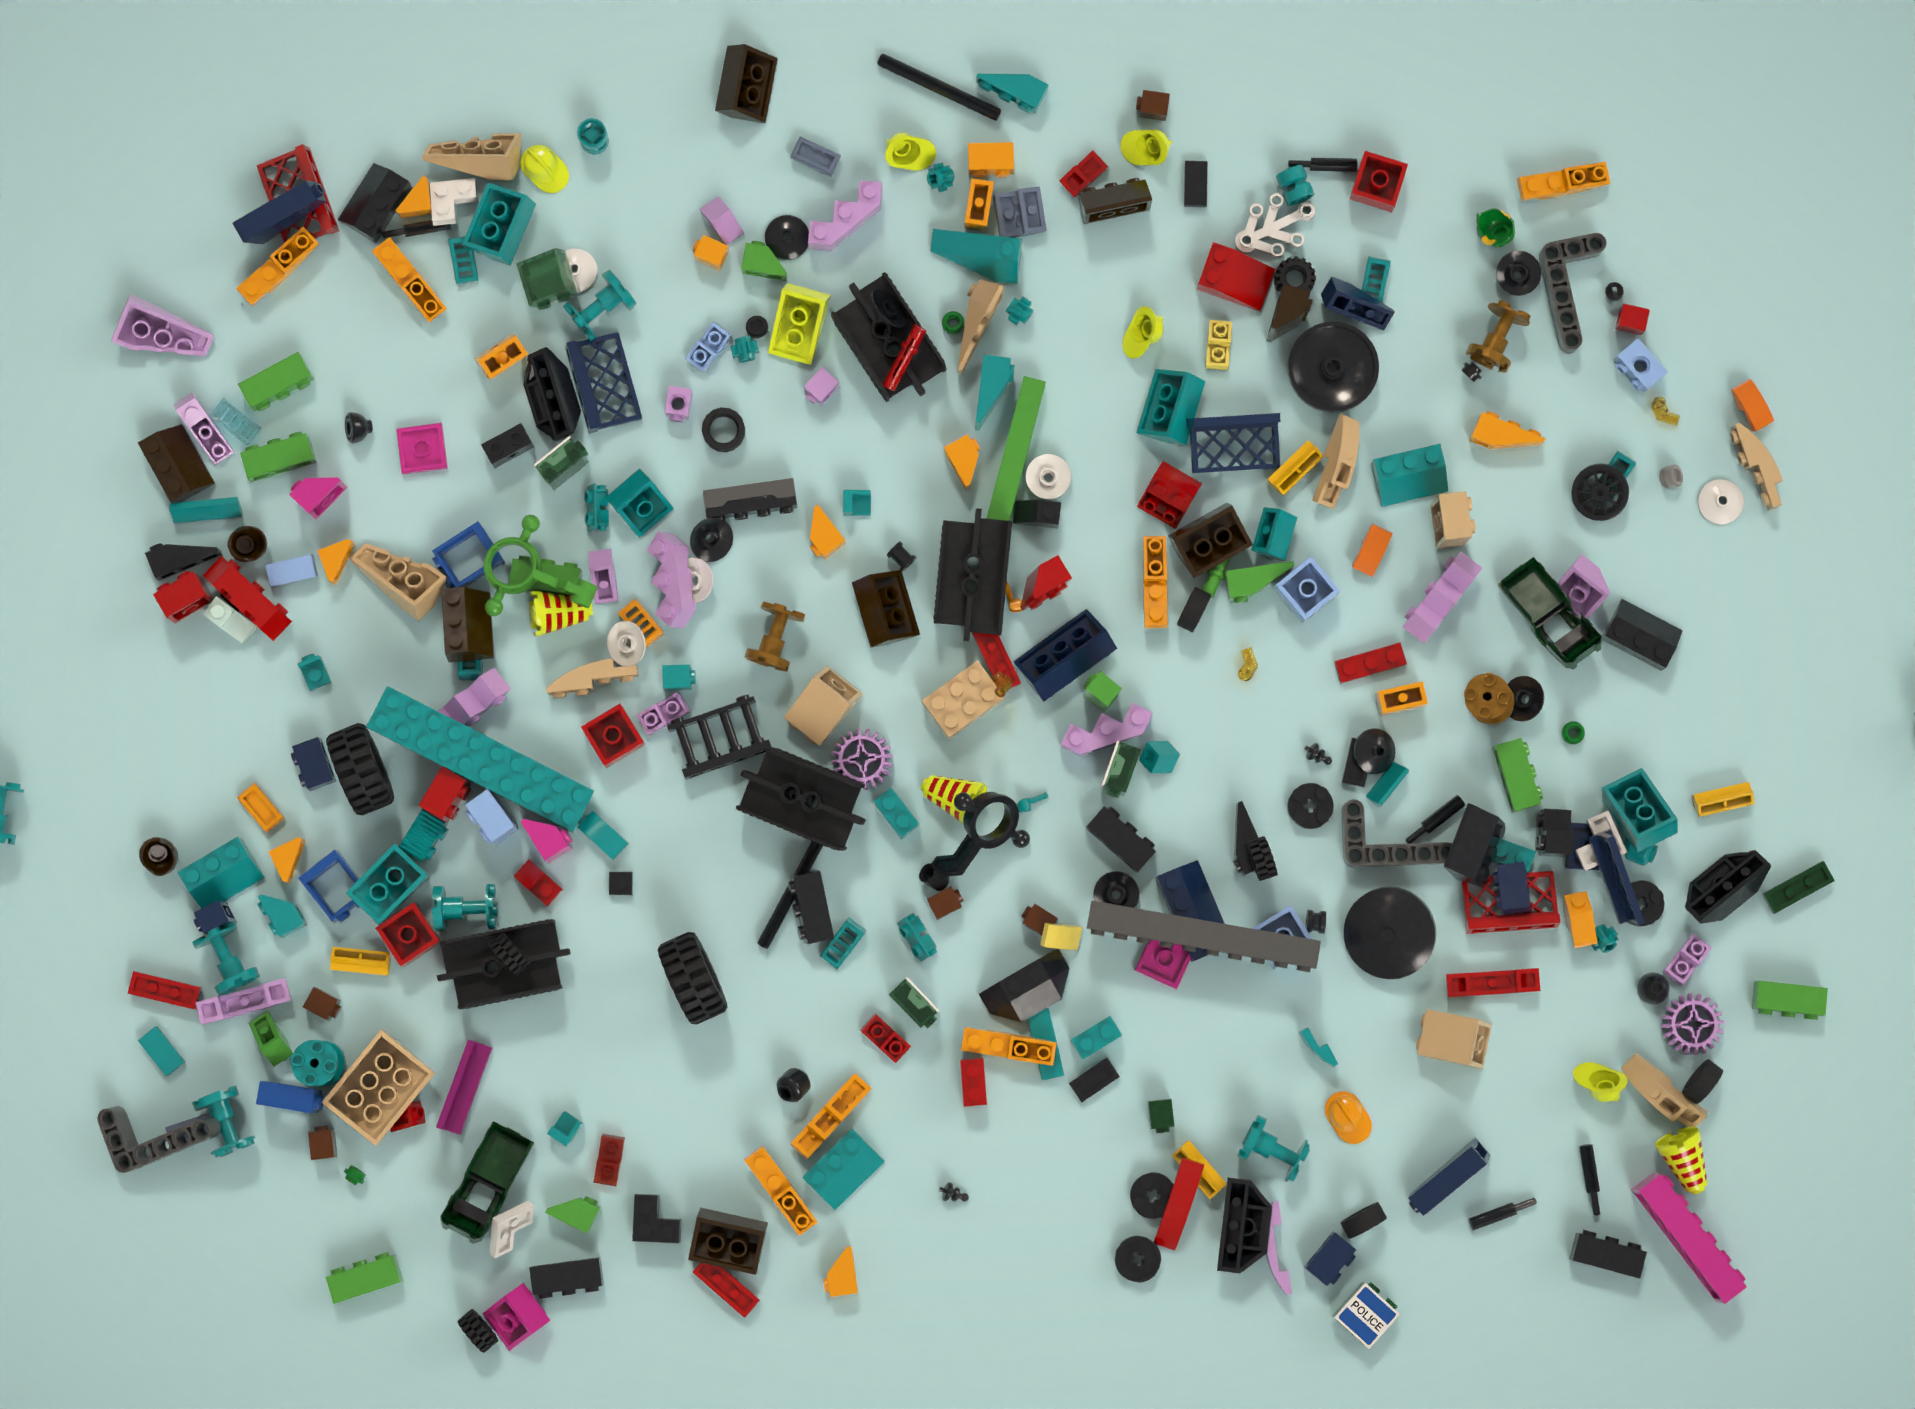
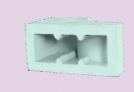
M217 596L202 614L242 644H245L257 628L254 623Z

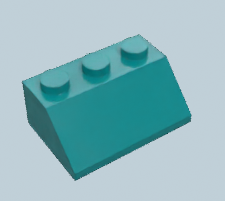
M487 183L462 245L489 259L511 266L536 203L525 194Z
M1155 369L1136 433L1169 444L1187 445L1190 428H1187L1186 419L1195 418L1205 381L1189 372Z
M1441 444L1376 458L1371 463L1382 507L1448 492L1446 464Z
M240 837L232 839L177 872L188 892L201 909L218 900L225 902L265 878L245 842Z
M852 1128L802 1178L836 1210L885 1161Z

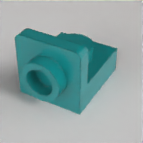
M309 654L301 658L302 662L297 663L310 691L332 683L321 656Z

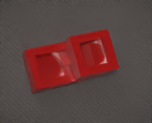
M1092 150L1077 166L1075 165L1066 173L1059 182L1075 198L1083 189H1086L1106 171L1109 166Z

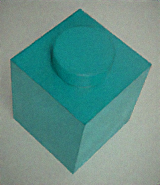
M690 664L662 665L664 691L692 690V684H696V672L691 670Z

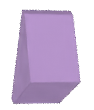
M719 197L700 209L725 245L730 244L744 234L731 210Z

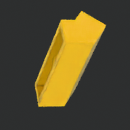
M1308 440L1267 479V482L1278 493L1284 495L1324 456Z
M1750 782L1691 796L1694 809L1699 817L1755 804Z
M341 947L332 948L330 970L389 975L390 952Z
M1189 1140L1172 1154V1157L1179 1165L1182 1157L1204 1164L1198 1187L1209 1199L1227 1185Z

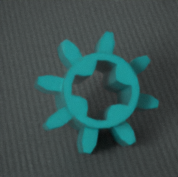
M942 162L934 164L933 168L928 169L927 182L931 189L938 188V192L947 191L948 187L953 186L955 175L950 166L944 167Z
M1024 296L1020 300L1014 298L1006 309V312L1010 314L1008 320L1016 326L1019 321L1025 324L1034 311L1030 308L1032 302Z
M751 336L739 337L734 340L735 345L731 346L733 358H738L739 363L756 359L755 354L759 353L757 340L752 341Z
M1605 924L1595 927L1597 944L1591 945L1594 951L1599 949L1602 953L1612 951L1617 946L1616 941L1619 940L1614 927L1607 928Z

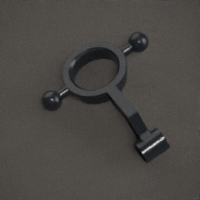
M996 792L982 793L973 800L967 793L957 794L954 798V806L960 811H965L963 824L968 834L953 855L936 856L932 863L924 865L919 873L920 881L936 891H942L949 883V876H962L981 848L991 849L998 847L1009 838H1012V842L1016 847H1026L1030 843V835L1025 830H1015L1019 821V810L1014 800ZM992 803H1003L1004 815L998 827L987 835H978L976 822L982 810Z

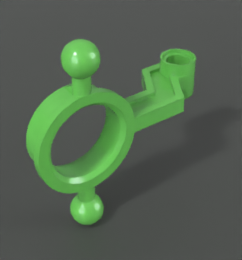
M526 515L522 519L523 531L520 538L508 537L494 543L486 553L484 573L489 583L497 589L494 597L485 604V611L490 616H498L502 613V599L505 593H523L529 590L537 581L572 595L570 601L585 608L590 607L598 589L596 585L579 579L576 585L541 572L539 553L528 542L531 533L537 531L540 526V521L535 515ZM510 545L524 548L532 559V569L529 576L524 581L514 585L500 582L492 571V561L495 554L503 547Z

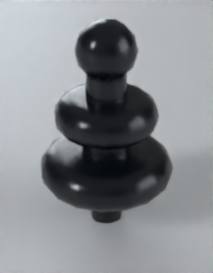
M1318 743L1312 744L1311 747L1305 746L1307 760L1314 758L1317 763L1321 760L1326 765L1332 763L1331 757L1325 756V750H1319Z
M948 1182L944 1188H939V1191L943 1192L942 1199L944 1201H948L950 1197L953 1202L957 1201L958 1198L963 1202L969 1199L968 1194L960 1193L958 1187L953 1189L951 1182Z

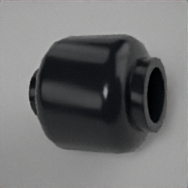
M790 1068L778 1079L776 1086L778 1095L784 1101L797 1102L809 1091L811 1083L804 1071Z

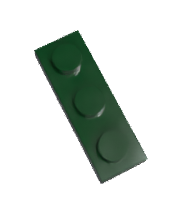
M1821 861L1762 893L1772 913L1775 914L1835 880L1825 862Z

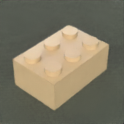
M1466 491L1439 494L1430 505L1436 549L1464 546L1473 537L1472 533H1475L1474 519L1470 520L1469 511L1472 510L1471 497H1467Z
M977 660L923 699L922 704L948 740H950L1001 703L1005 697Z

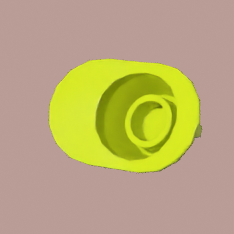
M1156 129L1133 130L1123 136L1120 149L1126 160L1132 164L1158 165L1166 160L1172 140H1168L1162 131Z
M903 132L897 133L886 140L885 158L890 166L920 171L929 167L936 158L935 146L926 139L913 137Z
M535 145L526 149L522 154L520 161L521 169L539 189L547 193H556L564 189L569 179L568 168L551 149L543 145Z
M1147 306L1140 307L1135 312L1123 337L1122 346L1124 353L1132 359L1142 356L1149 345L1160 340L1163 334L1164 318L1155 315L1153 310Z
M1593 1062L1579 1064L1573 1071L1574 1080L1579 1085L1589 1089L1591 1095L1601 1102L1618 1101L1621 1091L1628 1083L1627 1077L1622 1072Z

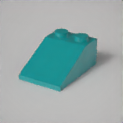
M991 355L983 356L975 430L982 428L1008 389V382L1013 383L1015 365L1010 364L1011 358Z
M394 843L346 894L380 925L411 897L429 877Z

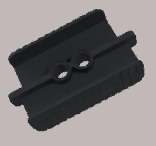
M884 272L881 277L861 290L858 289L854 282L850 284L849 289L856 299L837 312H831V317L838 331L846 340L847 345H849L851 351H853L855 357H857L859 363H861L863 369L869 375L870 380L882 395V398L888 402L891 397L911 384L920 397L926 394L922 384L942 371L945 372L947 369L944 359H942L941 354L937 351V348L926 333L918 346L917 354L913 355L896 390L892 391L882 385L902 349V342L907 340L913 325L921 326L891 278ZM875 290L886 291L902 306L907 318V322L902 328H896L877 317L871 300V294ZM883 325L888 330L884 335H878L875 332V328ZM891 344H896L900 350L896 354H891L887 351V348Z
M976 508L974 523L943 520L933 616L934 624L965 626L963 641L968 642L970 640V632L999 636L1002 634L1012 521L981 518L982 509ZM971 557H976L980 561V567L976 570H971L967 566V561ZM968 580L977 582L978 590L976 592L970 593L965 589V583Z
M770 746L764 748L766 753L758 774L742 770L740 776L749 779L741 803L736 805V809L764 822L783 828L786 831L795 833L798 836L810 839L833 850L844 851L847 849L845 845L853 824L864 825L866 821L865 818L852 813L860 790L865 787V784L856 779ZM791 787H794L797 791V796L793 800L788 795ZM813 795L818 800L815 808H812L809 804V799Z
M554 919L516 925L514 927L439 942L446 973L437 975V980L439 982L454 980L459 1010L475 1008L486 1004L499 1003L501 1001L562 989L556 958L571 955L569 948L560 950ZM502 932L530 961V964L517 976L498 958L489 946ZM490 961L498 963V970L494 974H490L487 971V964Z

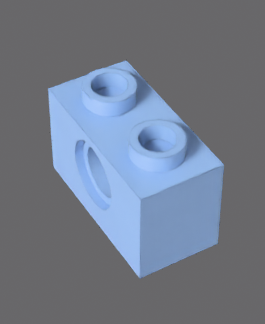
M1638 338L1614 359L1616 368L1622 374L1626 373L1631 379L1630 383L1637 391L1641 390L1643 393L1668 372ZM1639 362L1643 364L1644 372L1636 371L1634 363Z

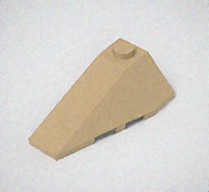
M521 133L492 134V139L480 141L478 137H473L471 141L461 144L456 140L430 144L422 158L427 162L489 180L507 182L513 180L519 170Z
M979 279L977 285L973 283L967 295L970 298L957 371L960 375H962L1004 296V287L999 284Z
M366 543L349 558L355 566L402 610L417 621L423 618L435 606L441 589H443L447 581V577L430 564L424 562L420 564L411 561V558L405 556L402 558L390 554V551Z

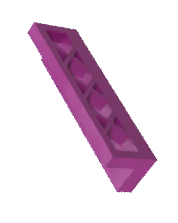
M473 1040L467 1041L436 1128L461 1135L492 1052V1047Z

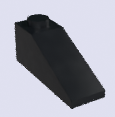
M162 543L153 545L149 548L150 551L145 553L153 575L159 581L223 555L222 551L217 547L163 545Z
M1240 801L1236 804L1235 860H1233V864L1237 873L1242 872L1243 876L1254 872L1246 842L1259 837L1243 802Z

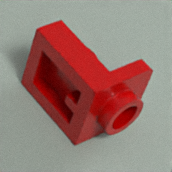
M412 1102L390 1128L391 1132L426 1123L425 1111L421 1102Z

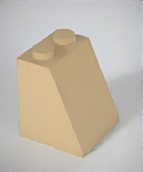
M826 666L812 678L784 718L792 728L803 732L811 743L820 746L828 739L863 694L830 667Z
M1426 1009V1014H1423L1421 1019V1027L1423 1028L1421 1037H1418L1416 1043L1417 1055L1483 1069L1492 1024L1475 1018Z

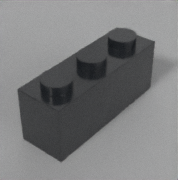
M1104 806L1086 826V829L1138 873L1156 852L1153 849L1155 844L1147 837L1143 839L1136 834L1138 830L1128 821L1124 824L1119 819L1120 814L1110 806L1107 809Z
M813 870L791 875L788 888L790 895H794L796 904L792 906L795 918L799 917L800 926L797 927L799 939L803 940L805 944L834 939L821 872Z
M1583 1230L1582 1234H1575L1569 1260L1641 1278L1647 1251L1641 1250L1642 1245L1628 1242L1627 1246L1618 1244L1619 1239L1605 1236V1240L1596 1238L1597 1233Z
M601 1257L529 1267L532 1294L539 1295V1299L553 1297V1292L562 1291V1296L576 1294L575 1289L585 1288V1293L599 1291V1286L604 1285Z

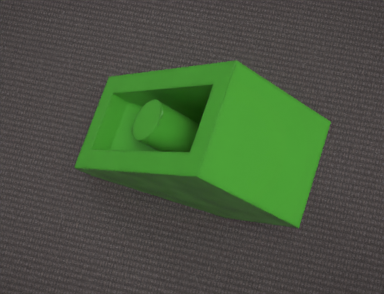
M752 241L745 244L741 266L742 274L787 281V272L770 248L765 246V243Z
M269 1011L248 1023L260 1051L274 1067L293 1055L286 1037Z
M585 1196L584 1199L580 1197L547 1208L545 1213L587 1234L601 1207L597 1206L598 1201Z

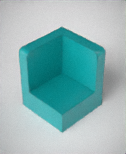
M843 490V515L870 516L871 490Z
M1150 741L1146 743L1139 761L1151 774L1171 773L1180 753L1169 741Z
M564 1111L547 1134L567 1147L584 1123Z

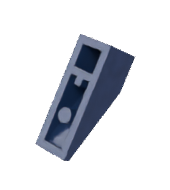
M1332 276L1320 294L1326 309L1381 330H1385L1395 313L1393 309L1354 285Z

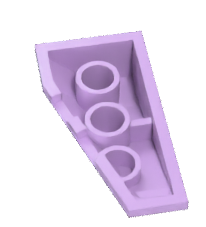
M129 294L111 341L131 350H151L155 352L163 351L206 356L214 334L150 302Z

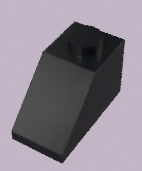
M1045 500L1015 501L1013 524L1058 529L1061 502Z

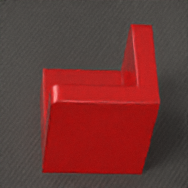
M1623 303L1619 308L1615 330L1642 335L1646 331L1650 310Z

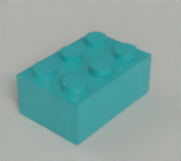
M1643 768L1602 787V802L1637 853L1678 833L1677 817Z

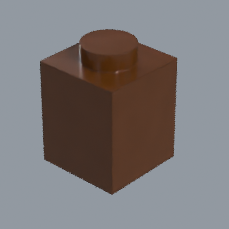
M1143 90L1142 97L1138 96L1136 110H1140L1139 117L1166 121L1170 94Z
M952 887L927 899L937 920L961 909L960 903L964 901L959 890H953Z
M1036 904L1032 908L1027 906L1021 916L1024 919L1022 924L1040 936L1043 934L1045 923L1055 924L1058 919Z
M313 987L303 1008L330 1021L332 1017H337L342 1006L339 1005L340 999L317 987Z
M328 1125L314 1127V1132H308L311 1160L338 1157L335 1129L328 1130Z

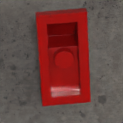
M530 859L514 875L527 890L532 892L547 907L563 890Z

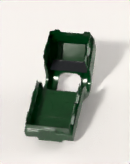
M1534 557L1513 570L1498 583V588L1530 624L1538 641L1565 668L1575 669L1577 664L1591 653L1601 650L1602 635L1596 631L1590 620L1585 618L1581 612V619L1575 614L1567 595L1559 587L1555 579H1552L1546 572L1543 565ZM1558 614L1563 617L1573 630L1554 643L1546 634L1543 625Z
M493 1121L473 1155L459 1189L457 1188L454 1194L451 1195L447 1206L440 1216L442 1228L445 1230L451 1229L468 1238L469 1242L473 1244L482 1241L492 1224V1218L497 1216L508 1191L531 1151L534 1142L521 1136L520 1133ZM477 1182L495 1190L494 1198L487 1211L466 1202L473 1186Z

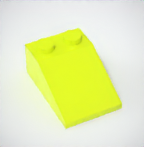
M787 283L781 291L768 353L812 365L831 295Z

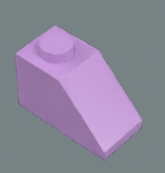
M612 550L589 551L592 584L598 587L594 596L595 603L618 601Z

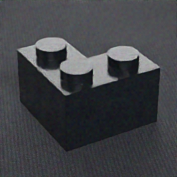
M1544 808L1540 811V814H1537L1536 827H1540L1539 837L1536 836L1535 850H1539L1538 856L1568 857L1573 855L1574 831H1571L1572 810Z
M634 1194L632 1241L680 1243L682 1219L659 1218L660 1195Z

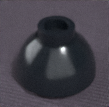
M349 412L346 415L345 433L347 440L351 444L362 441L368 433H372L373 425L371 420H366L364 416L355 412Z
M1651 972L1641 977L1638 982L1637 991L1644 1002L1655 1005L1663 1002L1668 997L1670 986L1663 975Z

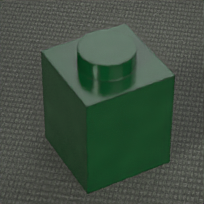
M1172 1099L1147 1101L1150 1129H1156V1133L1170 1132L1169 1127H1175Z

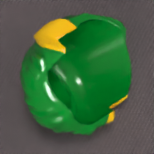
M1491 208L1476 214L1477 235L1484 244L1499 248L1513 241L1515 238V224L1509 214L1497 208Z

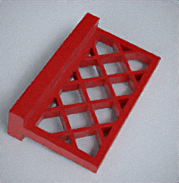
M301 144L291 152L257 165L269 201L274 199L273 192L277 185L285 188V192L292 189L297 177L302 178L304 181H313L320 184L324 190L323 195L326 202L306 215L308 217L303 227L307 230L312 218L319 222L321 230L314 233L309 232L314 239L340 231L309 147ZM296 157L298 164L295 171L292 172L285 169L288 159ZM271 166L279 168L274 180L267 178L264 169ZM283 170L293 174L288 186L278 183ZM291 225L289 228L281 232L283 242L285 243L289 239L288 234L291 227H294L298 230H300L301 228L295 225Z
M1554 871L1527 873L1529 889L1532 887L1542 896L1535 904L1530 901L1532 911L1524 914L1497 915L1491 910L1497 902L1496 899L1489 907L1478 899L1485 890L1496 898L1497 894L1489 888V885L1494 881L1493 875H1489L1487 880L1483 881L1488 883L1486 885L1482 884L1483 889L1476 897L1468 891L1467 883L1462 881L1466 934L1558 928L1561 921L1560 914H1558ZM1548 877L1549 887L1543 892L1534 883L1538 878ZM1543 898L1547 899L1552 904V912H1543L1537 907L1538 903ZM1475 902L1486 910L1481 917H1471L1470 908Z

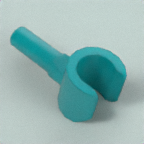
M1045 792L1035 797L1021 799L1017 803L1019 812L1031 811L1030 804L1048 798V794Z

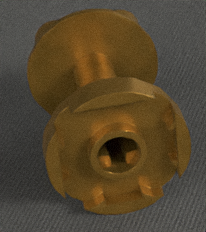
M1499 300L1498 303L1488 304V309L1500 317L1493 333H1487L1482 345L1470 344L1466 355H1471V360L1492 370L1493 366L1499 367L1498 372L1506 373L1511 365L1510 360L1503 355L1508 341L1505 339L1512 323L1529 326L1531 316L1521 310L1517 312L1510 308L1511 305L1509 303Z
M763 601L761 609L775 614L769 634L763 635L759 650L747 648L744 658L762 666L775 667L776 670L787 672L790 662L780 658L785 641L781 640L787 620L804 622L805 614L795 610L792 612L786 610V606L778 603L771 604Z
M1492 673L1480 674L1467 684L1464 691L1465 704L1479 722L1495 725L1506 721L1511 716L1514 707V694L1501 677Z

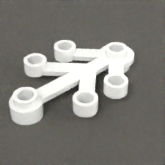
M1275 193L1269 199L1270 207L1263 228L1255 232L1257 219L1261 217L1263 207L1258 203L1251 205L1246 229L1240 231L1235 238L1237 249L1244 253L1257 249L1271 254L1274 258L1281 257L1284 252L1283 245L1280 243L1270 245L1260 241V239L1266 236L1289 243L1294 248L1301 247L1304 242L1302 234H1289L1280 231V229L1298 220L1305 222L1312 220L1316 212L1314 205L1310 202H1303L1299 205L1297 211L1275 221L1278 208L1283 203L1282 195ZM1277 197L1280 199V203L1274 204L1272 199ZM1257 207L1260 209V213L1254 214L1252 209ZM1308 207L1311 212L1305 214L1302 209ZM1248 237L1251 242L1244 244L1242 239ZM1299 237L1301 243L1295 244L1293 238ZM1279 247L1281 249V253L1275 254L1273 252V248Z

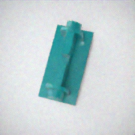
M594 483L585 490L584 500L587 503L585 525L588 526V532L597 529V527L598 531H607L609 526V511L600 510V506H608V501L605 498L608 496L606 485H597L596 489V483Z
M912 913L897 923L900 934L903 938L907 939L913 955L920 962L937 953L935 949L937 946L929 933L923 937L919 934L925 931L926 928L918 916Z

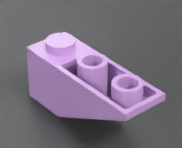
M193 392L173 404L176 412L215 465L234 453Z

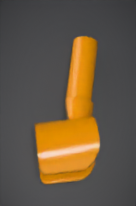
M1006 582L1009 610L1011 612H1021V598H1013L1009 584Z

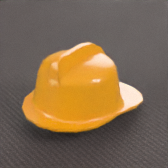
M1339 1091L1328 1098L1325 1105V1114L1337 1135L1349 1144H1358L1365 1141L1372 1130V1122L1359 1099L1347 1091Z

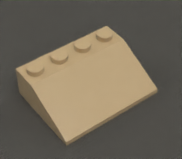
M381 1029L321 1103L377 1146L433 1077L435 1072L388 1032Z

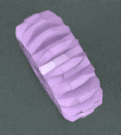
M860 728L857 729L858 736L855 737L852 731H848L849 740L841 736L840 739L844 744L835 743V747L840 749V751L832 752V756L838 757V760L831 761V764L839 765L834 771L837 773L842 772L844 776L865 784L864 790H868L867 783L871 782L873 788H876L874 780L878 779L880 783H883L884 779L880 775L883 773L885 776H889L890 774L884 768L893 766L891 762H886V759L893 758V754H885L891 747L890 745L882 747L886 739L883 737L877 741L878 732H875L873 737H870V729H866L865 735H861ZM864 741L875 745L881 754H869L866 752ZM857 742L856 754L843 758L846 749L851 744ZM860 748H862L865 757L871 758L865 761L864 771H862L860 762H856V759L860 757ZM876 761H881L879 769L868 777V766ZM844 765L857 766L860 769L861 778L848 773Z
M1688 993L1687 1000L1684 995H1679L1680 1003L1675 999L1671 1000L1674 1009L1666 1006L1665 1010L1670 1015H1662V1019L1668 1020V1024H1661V1028H1668L1669 1032H1665L1663 1036L1672 1037L1668 1041L1669 1045L1677 1042L1675 1046L1676 1051H1680L1684 1047L1683 1054L1688 1055L1691 1049L1693 1055H1698L1699 1048L1701 1053L1705 1054L1707 1053L1706 1046L1710 1049L1715 1047L1711 1040L1720 1042L1721 1039L1716 1036V1033L1722 1034L1724 1032L1723 1029L1718 1028V1025L1724 1024V1020H1717V1017L1722 1015V1011H1713L1718 1006L1716 1003L1708 1006L1711 998L1706 997L1702 1002V994H1697L1694 1000L1693 993ZM1688 1006L1685 1019L1675 1022L1679 1011ZM1695 1006L1702 1008L1707 1013L1709 1020L1701 1019L1698 1016L1697 1010H1695ZM1691 1018L1694 1022L1703 1023V1025L1694 1027V1031L1692 1027L1683 1026L1682 1024L1690 1022ZM1703 1027H1710L1707 1036L1698 1042L1700 1030ZM1676 1029H1684L1691 1043L1684 1041L1678 1035Z

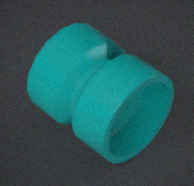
M590 118L584 120L578 126L577 136L584 151L593 155L605 151L609 143V137L601 121Z
M1303 165L1293 166L1276 175L1280 188L1285 189L1283 196L1287 206L1302 203L1315 195L1310 182L1305 181L1308 176Z

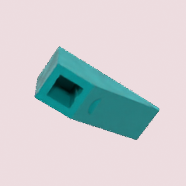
M978 73L976 76V82L981 89L990 92V90L994 91L1000 99L1008 103L1012 101L1018 104V108L1026 113H1030V111L1036 113L1049 86L1029 74Z

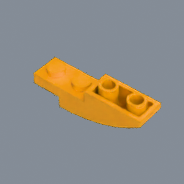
M1606 162L1568 167L1561 171L1522 176L1516 179L1521 201L1555 198L1599 188L1611 183Z
M302 227L269 256L270 259L242 282L236 290L251 306L255 305L268 292L271 293L312 253L319 243Z
M390 237L372 250L373 254L428 322H431L447 309Z
M1143 536L1144 628H1167L1166 536Z
M964 1027L961 1051L1053 1066L1057 1043L1013 1033Z
M763 1145L744 1159L799 1236L818 1223Z

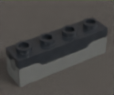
M793 478L703 490L706 518L716 517L726 521L725 518L734 517L735 520L748 519V515L757 514V517L770 516L771 512L780 511V514L792 513L793 509L798 508Z

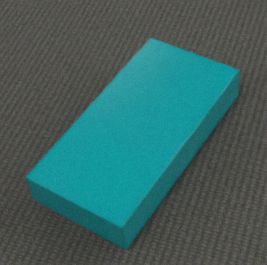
M155 1026L138 1040L166 1077L186 1062L158 1026Z

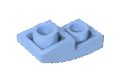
M713 322L685 359L702 372H705L733 335L716 322Z
M313 554L265 565L270 587L318 576Z

